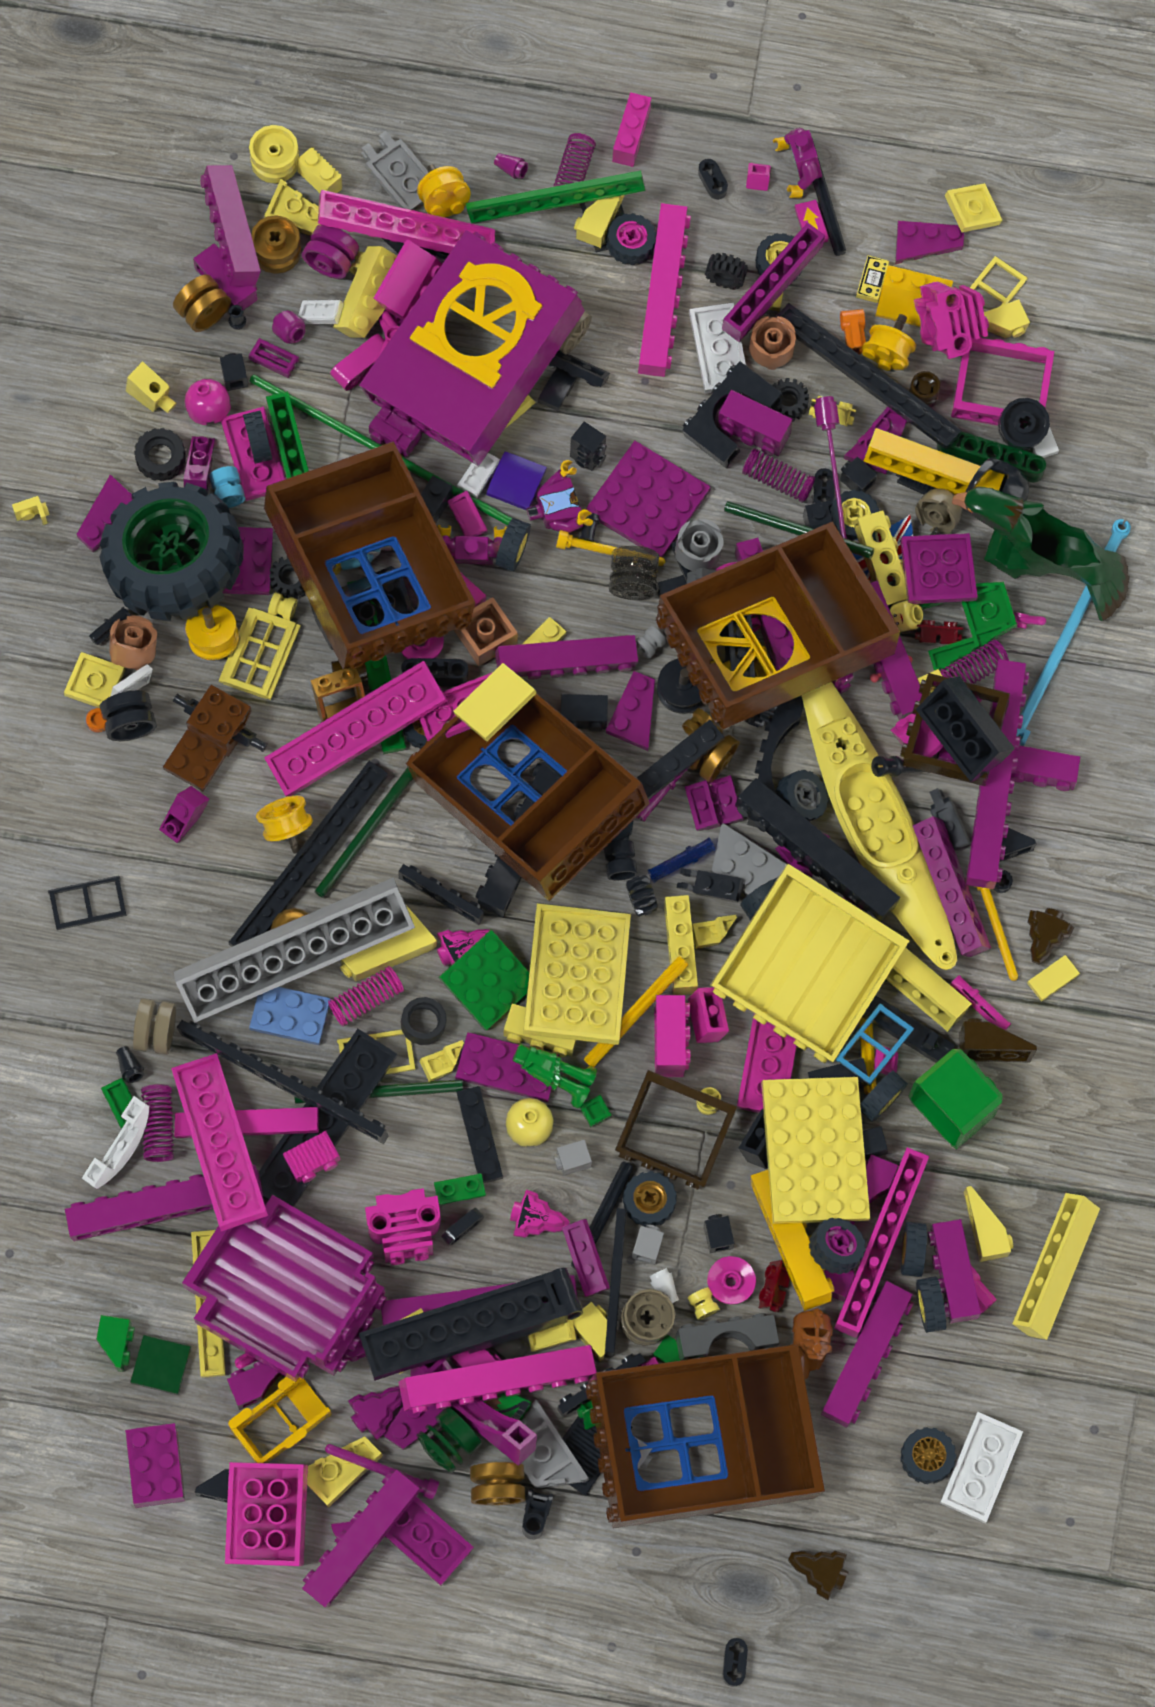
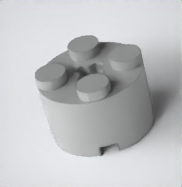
M707 519L686 522L681 527L676 542L675 557L677 561L691 571L700 568H713L719 561L724 544L720 528L714 522Z

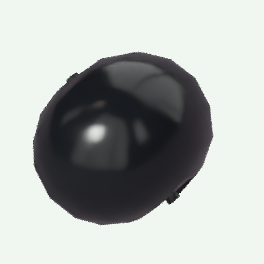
M991 457L978 469L966 489V492L975 488L981 478L989 470L1004 474L999 491L1027 501L1029 483L1027 477L1019 469L1005 461Z

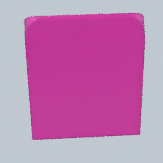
M749 163L746 188L767 191L771 166Z

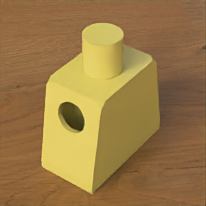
M143 361L127 377L126 392L152 412L161 407L166 413H170L177 403L168 396L169 385Z

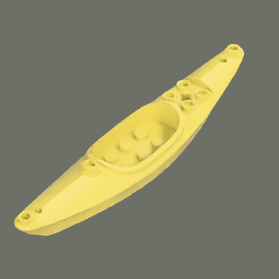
M832 682L803 694V704L817 761L837 819L851 849L864 868L900 897L892 913L920 949L939 968L944 970L953 968L957 962V954L947 915L915 834L913 820L896 785L889 774L883 777H877L873 774L871 769L872 760L879 755Z

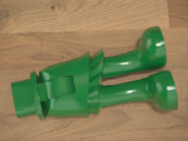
M522 1044L518 1046L512 1060L520 1064L521 1069H525L528 1074L544 1083L547 1087L551 1086L554 1091L559 1087L571 1094V1104L577 1109L582 1106L590 1092L588 1087L593 1084L597 1074V1069L592 1066L581 1069L562 1061L561 1057L557 1056L556 1053L536 1049L533 1046L528 1048ZM560 1072L577 1079L580 1084L560 1076Z

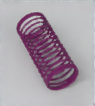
M582 133L569 135L554 187L565 185L562 182L575 183L565 180L563 177L578 182L584 181L596 146L594 139ZM571 139H582L588 141L593 146L591 147L590 145L580 141H572ZM575 143L583 144V145H586V146H588V147L579 146V145H577V144H575ZM571 152H576V153L581 154V155H586L588 158H584V157H582V156H580V155H576V154H573V153H571ZM570 156H574L579 159H584L587 162H582L578 159H573ZM568 160H572V161H574V162L581 163V164H583V165H585V166H581V165H578V164H575V163H571V162H569ZM566 164H571L572 166H575V167H578V168H582L583 170H579V169H576V168H573V167H569V166L566 165ZM566 169H571V170H573V171L580 172V173L583 174V175H579V174H576V173H574V172L567 171ZM564 173H569L570 175L578 176L581 179H577L572 176H567Z
M754 448L745 462L742 474H748L749 478L753 476L754 480L762 481V484L767 482V486L771 485L772 489L776 487V491L785 492V495L790 493V498L794 496L795 500L799 498V502L804 503L813 487L815 477L807 476L797 496L798 489L806 476V472L803 473L796 490L792 494L793 488L801 474V470H799L792 487L787 492L789 484L797 471V468L793 470L786 487L783 489L784 483L792 470V466H790L782 484L778 488L788 464L784 465L774 485L775 478L783 465V461H781L773 479L769 483L770 477L779 461L776 459L769 476L765 480V476L774 460V457H772L760 479L761 472L769 459L768 454L759 473L755 477L765 452L761 454L755 470L751 474V470L760 454V450Z
M993 640L985 644L984 647L976 649L975 652L967 654L966 657L958 659V662H954L949 667L939 671L943 677L949 678L948 674L950 678H953L951 671L958 677L957 669L964 682H967L961 672V666L970 683L976 684L977 681H981V678L985 679V676H989L995 671L986 655V651L995 665H997L996 660L1001 659L995 647L999 650L1004 660L1009 661V657L1002 644L997 640ZM981 653L985 656L989 666L992 669V672L988 669V666L983 660ZM977 656L981 659L988 674L984 672L981 664L978 661ZM973 659L977 662L980 670L983 673V676H981V674L979 673L977 667L973 662ZM969 662L973 665V668L978 674L979 679L975 676L973 670L969 665ZM964 664L968 667L970 673L974 677L975 682L971 679L969 673L965 669Z
M162 1084L144 1086L141 1089L142 1102L147 1100L149 1102L145 1104L150 1106L149 1118L147 1120L150 1123H147L146 1126L152 1128L145 1129L143 1133V1145L145 1146L143 1148L145 1151L143 1159L150 1162L172 1160L174 1158V1149L171 1147L174 1144L171 1142L174 1139L171 1137L174 1134L171 1133L173 1128L170 1126L173 1123L170 1121L173 1118L170 1116L173 1113L170 1110L173 1107L170 1106L172 1102L169 1101L172 1099V1096H170L172 1088ZM154 1097H169L167 1099H149ZM167 1102L169 1104L153 1105L151 1103ZM160 1107L169 1108L165 1110H152V1108ZM154 1113H170L166 1115H150ZM156 1118H169L168 1120H151ZM167 1123L170 1125L154 1126L152 1124ZM154 1129H170L166 1131H152ZM156 1134H171L167 1136H151ZM169 1139V1141H152V1140ZM154 1145H171L164 1147H154ZM154 1155H169L165 1157H150Z

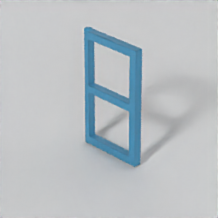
M880 1003L842 1050L836 1061L871 1085L913 1032L914 1028ZM880 1011L906 1029L905 1033L890 1051L864 1033ZM859 1037L886 1055L870 1077L844 1059V1056Z

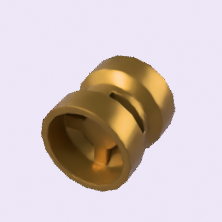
M697 708L693 713V717L682 724V728L690 735L709 719L713 723L714 721L704 710Z

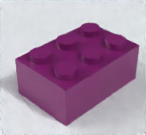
M731 390L719 412L718 428L728 436L734 435L741 438V441L746 445H755L761 448V451L767 455L773 456L774 454L779 457L791 435L792 419Z
M175 1423L125 1430L135 1508L185 1502L178 1432Z

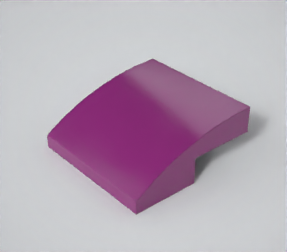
M731 775L713 780L711 783L704 780L685 787L697 831L721 827L723 823L730 825L744 820L743 815L738 812L735 806L738 795Z

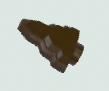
M1047 908L1045 912L1030 910L1027 923L1031 926L1029 936L1033 940L1030 948L1031 960L1038 965L1050 956L1053 948L1060 947L1064 939H1069L1075 928L1063 920L1064 914L1056 909Z
M836 1550L831 1554L821 1551L815 1555L806 1551L791 1552L788 1562L797 1572L806 1576L807 1583L816 1589V1594L827 1601L834 1588L842 1589L849 1572L843 1569L847 1554Z

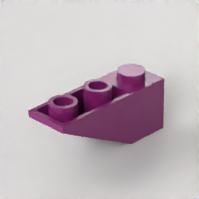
M192 436L183 479L184 487L186 483L202 487L209 493V475L212 470L215 438Z

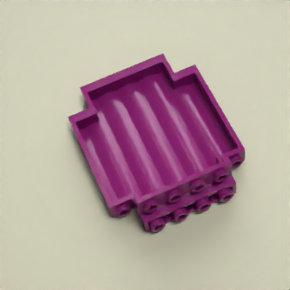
M274 1195L271 1196L265 1205L268 1216L221 1231L218 1225L182 1282L184 1289L205 1300L194 1317L195 1323L294 1382L299 1377L302 1379L305 1377L310 1368L308 1362L333 1376L337 1371L341 1373L348 1362V1359H346L347 1354L350 1350L354 1352L360 1344L359 1333L363 1329L367 1331L374 1320L371 1317L376 1309L380 1310L387 1299L384 1296L385 1288L377 1284L376 1277L370 1274L375 1263L372 1261L373 1253Z

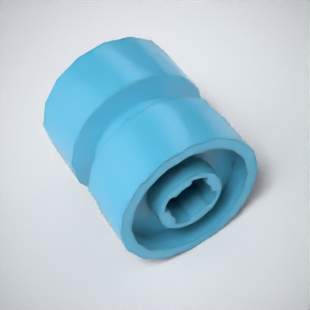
M221 467L210 473L209 478L212 489L215 490L214 495L218 496L228 508L238 506L245 501L243 487L240 485L241 480L236 467Z

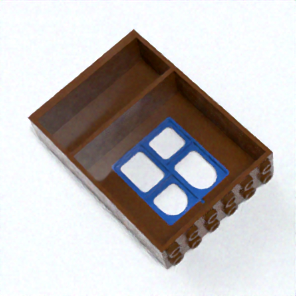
M394 441L266 487L264 510L343 670L349 668L356 669L370 660L378 661L389 653L402 652L408 646H418L425 643L427 639L443 637L449 631L455 629L462 630L471 623L476 602ZM391 546L401 563V567L380 575L376 574L367 554L377 549ZM356 558L371 585V589L347 597L332 567L341 562ZM403 576L407 577L419 600V607L411 614H401L395 611L382 587L384 583ZM371 599H377L384 611V620L381 624L374 627L364 626L356 618L352 607Z
M537 693L488 741H485L472 729L447 738L445 735L447 731L462 721L455 716L447 721L442 729L432 739L426 741L425 745L418 752L413 753L406 762L414 781L421 789L548 901L562 890L650 804L643 785L638 779ZM509 739H518L530 748L529 754L514 768H509L498 757L500 745ZM537 758L543 759L562 776L542 796L520 777L522 772ZM490 765L511 782V785L495 801H489L471 784V774L479 766ZM521 791L535 803L513 822L501 811V808L517 792Z
M798 1344L597 1372L588 1381L589 1384L586 1385V1395L588 1399H591L593 1409H590L591 1423L596 1425L597 1431L594 1434V1443L596 1449H600L601 1458H598V1467L600 1473H604L605 1483H602L604 1498H608L609 1507L606 1508L608 1523L612 1522L613 1529L815 1499L825 1492ZM708 1404L711 1411L713 1432L705 1435L676 1438L673 1434L670 1410L678 1407ZM657 1411L660 1414L663 1440L649 1443L643 1442L647 1446L639 1447L638 1440L631 1431V1422L637 1414ZM707 1444L716 1445L721 1468L720 1473L695 1477L692 1473L689 1448ZM652 1448L650 1453L677 1450L680 1458L682 1478L660 1483L644 1481L638 1472V1462L641 1458L640 1450Z

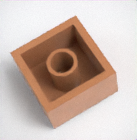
M493 597L474 608L471 623L466 628L454 630L478 667L496 657L495 651L498 646L516 645L518 643L517 631Z

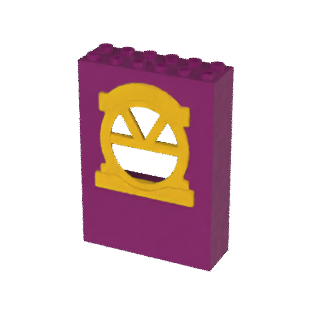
M466 230L359 386L369 401L381 408L386 406L405 420L422 429V433L479 467L585 310L575 289L568 285L566 287L560 285L559 281L549 274L546 277L532 264L526 265L522 263V259L513 253L509 255L503 252L504 249L497 243L493 242L491 245L478 232L471 233ZM486 286L500 288L511 297L512 302L483 317ZM472 288H476L474 312L456 302V299L461 294ZM449 309L459 313L505 342L498 349L482 356H467L457 352L449 344L445 334V320ZM512 311L516 312L515 325L511 333L492 323Z

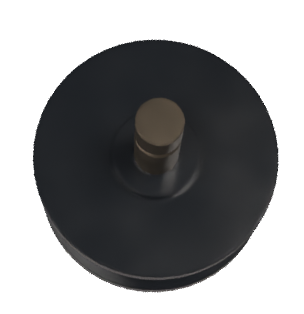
M678 658L668 662L660 671L657 694L661 703L668 710L679 714L694 712L704 703L700 698L698 687L692 685L688 676V670L680 665Z

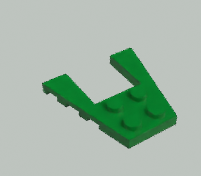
M1004 582L976 583L977 600L961 602L972 637L929 650L934 671L949 667L950 664L958 662V659L966 657L967 654L975 652L976 649H980L985 644L1017 627ZM923 603L918 605L924 610L943 603Z

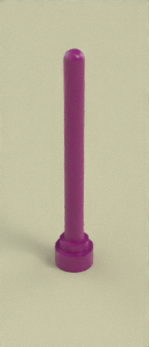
M328 1444L325 1447L326 1453L386 1476L390 1471H396L394 1468L335 1445ZM404 1473L422 1488L420 1493H423L424 1497L433 1500L439 1486L438 1480L433 1478H424L422 1480Z

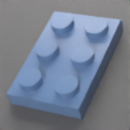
M282 987L274 988L257 996L249 1029L319 1046L329 1010L328 1000L330 998Z

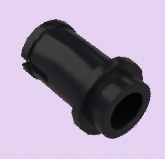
M233 305L229 309L230 317L228 322L233 329H242L246 325L244 311L239 305Z
M592 513L586 519L590 518L593 520V524L591 526L583 524L580 539L594 542L596 528L600 524V520L597 514Z

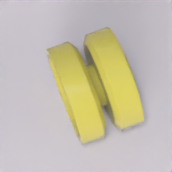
M277 125L265 126L255 132L250 140L249 152L252 170L256 176L265 182L275 184L279 183L280 179L287 181L292 178L298 169L296 160L299 158L298 144L293 133L285 127Z

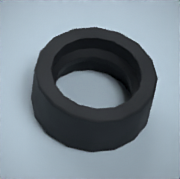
M428 997L416 998L410 1001L403 1009L401 1030L412 1043L430 1045L438 1041L444 1033L447 1021L446 1012L442 1005L434 999ZM418 1009L430 1010L437 1017V1027L430 1033L416 1032L410 1025L409 1019L411 1014Z

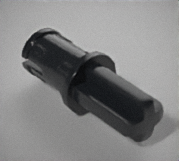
M121 607L109 619L105 618L104 623L89 635L91 641L99 645L110 636V630L115 621L119 619L120 621L126 620L127 616H131L128 610Z

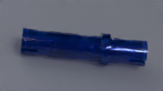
M708 837L692 847L689 845L685 847V851L651 869H647L652 882L655 883L690 863L695 864L698 862V859L716 851L715 846H712L714 845L712 840Z

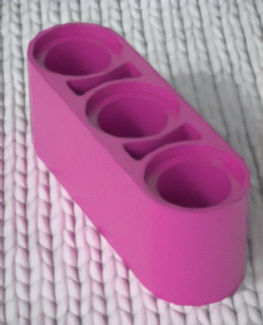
M380 334L372 336L333 367L330 375L345 391L352 389L364 379L375 363V359L385 341Z

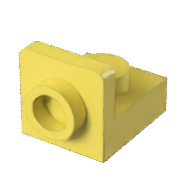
M38 496L12 504L17 521L30 520L39 514L43 525L48 524L46 516L50 515L45 502H40Z

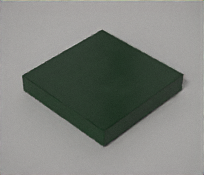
M143 1335L130 1383L179 1395L191 1346Z

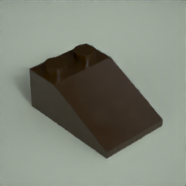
M970 1018L968 1021H964L959 1032V1049L975 1062L1030 1063L1037 1051V1045L988 1021H982L980 1018Z

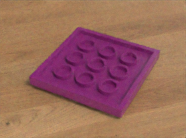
M634 440L585 510L597 514L601 524L648 553L664 557L671 547V543H674L678 537L681 527L691 519L711 487Z

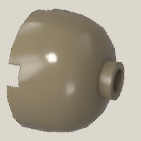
M938 488L928 491L920 498L915 507V512L922 525L927 523L933 527L930 531L943 535L951 533L956 528L962 516V507L952 504L954 497L952 492Z

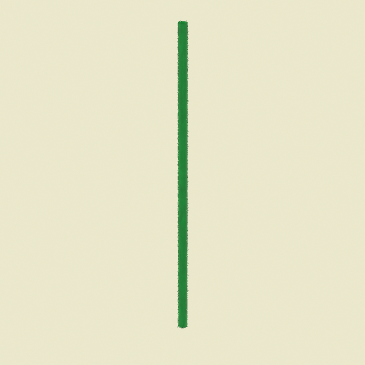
M255 374L249 380L252 384L272 395L285 392ZM289 394L291 405L369 449L382 446ZM402 457L408 471L428 482L432 476L443 480ZM452 485L453 496H457L465 492L459 489L458 487ZM470 495L478 510L508 526L512 517Z

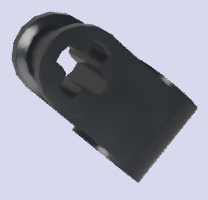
M529 1489L522 1523V1532L526 1538L535 1540L542 1536L554 1494L544 1495ZM530 1521H536L539 1523L540 1529L532 1532L527 1529L526 1525Z

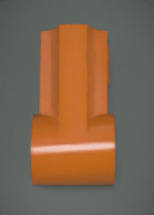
M864 310L840 311L841 330L844 331L846 345L857 354H861L863 352L862 346L866 342Z

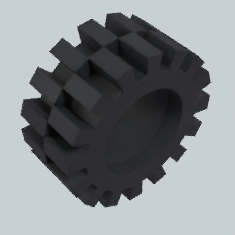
M720 253L712 254L707 264L705 276L706 279H710L709 282L716 283L718 287L722 285L725 289L727 287L739 289L744 284L748 265H745V262L740 261L738 257L733 258L734 255L731 254L730 256H727L726 253H722V255Z
M786 378L785 382L780 379L778 384L774 383L772 386L779 390L782 395H794L797 403L791 407L780 403L775 411L791 418L792 422H795V418L797 417L798 420L802 418V414L804 415L808 408L807 387L803 388L804 384L802 382L797 384V379H793V382H789L790 378Z
M283 557L279 558V562L275 561L273 568H270L269 574L273 592L283 594L286 598L294 597L298 599L299 595L305 596V591L299 580L294 585H287L282 581V575L285 572L294 571L288 557L285 560Z

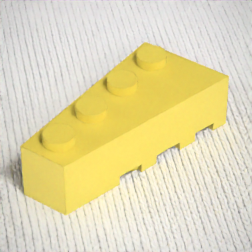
M367 246L343 302L344 306L339 323L333 326L335 329L351 338H365L385 310L373 298L397 255L382 246Z

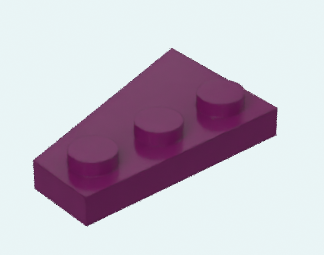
M898 220L895 264L903 263L904 260L913 258L914 260L922 259L923 256L940 255L962 250L964 246V232H961L958 225Z
M887 407L873 422L868 431L858 439L853 448L844 455V459L852 462L858 456L864 462L875 428L901 437L907 421ZM866 463L872 470L878 471L880 473L886 474L888 471L886 469Z
M109 475L76 534L77 538L92 552L100 547L105 525H112L110 516L121 502L126 505L133 500L132 494L112 475Z
M633 671L606 728V734L648 751L655 679Z

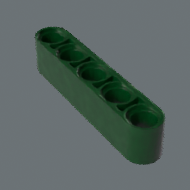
M962 431L958 439L947 450L937 444L938 451L982 466L990 458L987 456V453H993L996 456L995 458L1009 463L1008 460H1015L1018 464L1011 465L1019 469L1027 477L1028 482L1032 483L1040 481L1046 469V461L1039 455ZM971 446L974 448V451H968L965 447ZM1035 466L1040 471H1033L1030 467Z

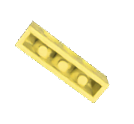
M882 510L857 518L853 521L859 543L874 548V554L871 559L864 557L872 582L878 581L888 606L897 602L907 601L903 560L898 557L896 551L898 550V544L895 537L891 536L889 530L891 528L889 517ZM873 532H878L881 535L880 543L873 539ZM881 553L887 555L889 559L888 564H883L880 561ZM888 575H891L895 578V586H891L888 584Z
M689 895L665 897L664 912L670 965L678 956L688 963L685 970L673 981L672 993L673 995L693 994L698 988Z

